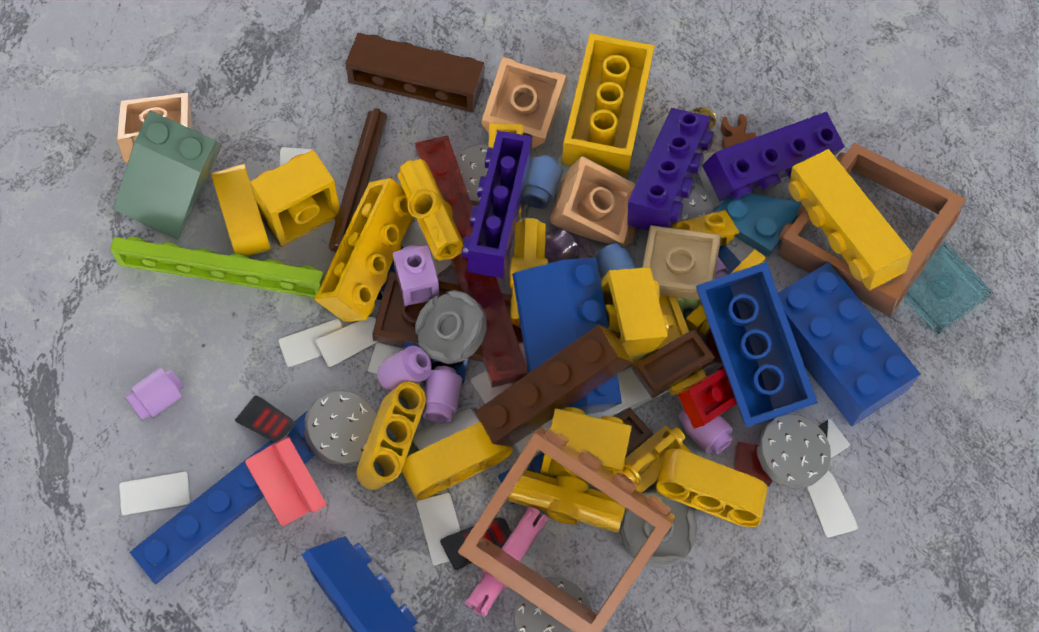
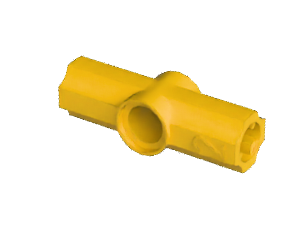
M422 159L408 160L400 166V171L397 174L408 199V211L417 219L434 258L438 261L453 259L462 253L461 250L464 242L452 218V207L443 199L427 163Z
M525 218L522 221H517L514 233V254L511 256L509 288H512L510 324H514L518 328H521L512 274L548 264V259L544 258L546 224L534 218Z
M528 470L524 472L508 497L509 502L526 507L531 506L544 511L548 517L555 521L572 525L582 522L616 533L619 532L625 511L623 505L605 493L589 488L588 484L580 479L562 475L552 478Z

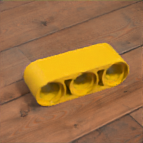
M245 164L212 172V180L234 252L249 257L270 251L269 240Z
M410 381L403 382L389 392L382 400L357 466V478L361 485L367 489L376 490L382 488L396 479L402 471L426 403L425 392L418 384ZM399 396L407 401L408 409L400 404ZM386 429L394 432L397 439L396 442L388 438ZM374 462L381 464L384 469V477L376 473Z
M478 422L406 457L402 473L415 499L423 500L504 461L514 450L509 446L493 444L481 422Z
M671 449L665 452L656 484L657 491L669 499L744 527L760 525L768 493V486L762 480L681 449Z

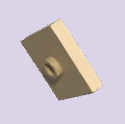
M650 225L643 268L651 267L653 279L658 282L660 288V295L700 300L695 286L715 279L721 235Z

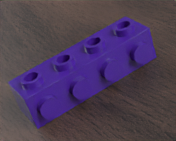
M671 107L628 200V226L649 231L650 225L671 228L673 222L679 223L683 211V198L689 199L694 184V178L692 177L694 174H700L704 161L703 152L709 151L713 142L714 132L709 131L710 116Z
M826 111L717 151L702 167L719 202L733 197L734 201H738L752 194V189L761 186L762 190H767L779 184L783 177L788 176L790 179L792 166L827 149L835 156L845 146Z
M497 130L493 148L488 147L485 168L488 170L486 177H480L477 192L480 202L479 206H473L470 218V227H473L471 236L465 237L462 257L468 258L469 273L504 279L531 162L532 136Z

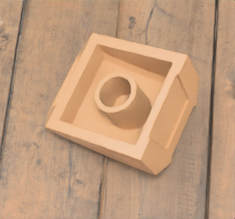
M502 56L482 117V126L489 134V123L523 124V135L532 136V149L545 143L568 82L566 75L537 69Z
M189 93L121 101L117 141L125 163L128 164L134 142L149 110L192 129Z
M581 156L570 166L561 182L552 213L549 216L550 222L579 236L607 244L618 243L620 246L625 247L633 242L637 229L627 225L628 200L636 184Z

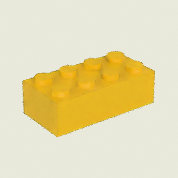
M589 34L563 143L561 165L572 166L583 156L622 177L628 178L655 45Z

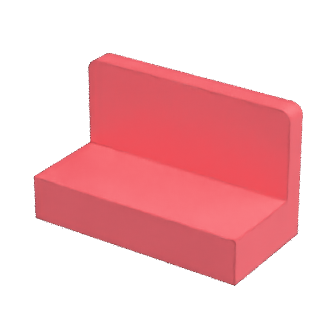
M289 437L279 440L245 460L247 468L281 526H286L308 512L314 513L327 505Z

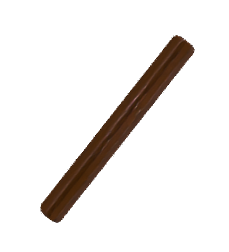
M374 108L373 111H369L336 218L329 242V249L335 253L369 183L387 120L386 113L381 112L378 108Z

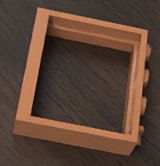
M853 143L846 154L841 152L836 158L848 174L853 170L938 214L913 249L906 272L893 278L890 284L884 283L869 291L862 281H858L853 277L849 264L846 261L802 238L812 224L808 211L803 204H801L797 212L798 218L793 224L788 222L779 236V239L782 240L779 256L809 273L829 262L860 301L891 317L958 220L966 199Z
M540 427L526 444L458 553L572 631L601 632L673 525L675 515L670 513L671 508L662 503V499L650 495L647 498L635 490L637 484L620 472H616L613 475L602 468L603 462L591 452L583 449L580 453L567 445L569 439L561 432L558 434L549 427L547 431ZM538 450L654 526L597 614L483 537Z

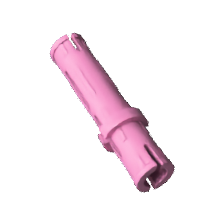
M528 506L501 549L518 561H521L544 524L548 522L546 515L542 514L538 517L541 511ZM482 570L483 577L464 603L469 609L474 606L473 612L486 617L502 589H507L508 586Z

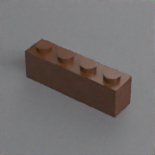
M359 32L345 63L348 83L474 113L484 84V62L477 61L471 57L448 54L438 49H426L414 46L408 42H397L384 39L378 35H367Z
M597 325L477 409L475 413L493 444L512 447L553 419L555 408L563 410L564 407H570L633 364V361L615 332Z

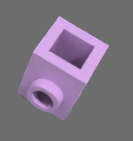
M411 245L404 247L400 251L393 252L395 271L404 306L429 301L436 295L439 297V283L428 245Z

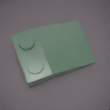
M149 110L134 142L113 210L179 239L222 145L214 139Z

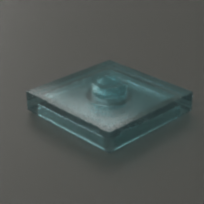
M943 242L904 298L940 334L988 299L993 291Z

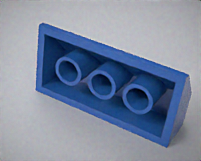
M597 258L565 259L512 274L528 374L597 325L609 329ZM615 375L570 407L581 409L586 414L604 412L621 404L622 398L618 376Z
M767 262L695 286L745 427L818 403Z
M344 536L307 549L301 554L311 575L352 632H416L413 628L418 624L416 618L405 604L398 608L390 597L395 592L382 573L375 577L367 566L372 560L359 542L353 546L347 537Z

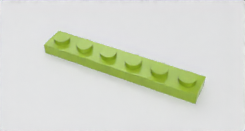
M133 236L127 239L114 237L110 247L119 266L315 298L325 277L323 271L310 265L296 267L284 265L282 262L274 259L259 261L237 253L229 256L217 254L206 248L192 250L181 248L170 242H163L162 244L150 243Z

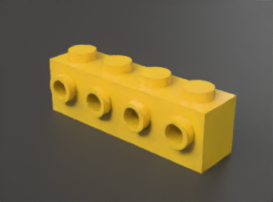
M829 149L792 166L790 183L788 184L791 196L795 201H800L808 211L813 225L823 230L828 237L831 248L835 253L843 256L849 264L851 274L856 280L862 281L870 291L906 272L912 252Z
M392 178L368 183L314 300L344 322L367 320L368 316L373 312L378 293L387 281L388 271L394 260L393 252L401 250L403 237L414 220V217L408 211V199L403 188Z

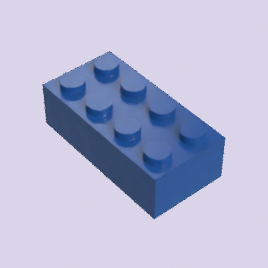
M829 262L778 292L805 368L851 426H854L907 392L921 375Z

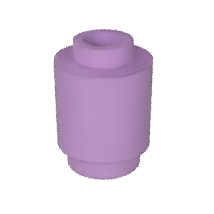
M409 346L382 362L377 373L378 380L382 387L388 391H392L403 382L410 381L418 384L430 376L431 362L429 356L420 347Z
M437 366L434 370H431V374L425 380L423 388L426 396L422 415L424 419L434 423H450L452 416L457 413L462 377L456 374L455 369L448 366Z
M159 368L131 387L132 392L125 396V399L143 421L149 416L154 418L182 398L179 390L184 386L171 369L165 373Z
M684 409L678 416V420L682 423L681 428L705 454L712 451L718 454L732 441L730 434L733 428L721 415L708 424L695 429Z

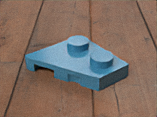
M750 194L738 201H734L733 197L723 200L715 212L726 210L739 230V234L734 236L769 257L781 241L779 236L788 222L793 224L798 218L797 212L802 203L800 201Z

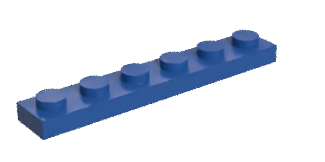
M307 411L294 421V427L286 436L292 441L304 464L315 456L305 440L304 431L306 429L304 421ZM271 440L268 441L265 445H263L251 456L271 446L272 444H274V442ZM245 460L129 552L155 584L160 582L264 497L247 468Z

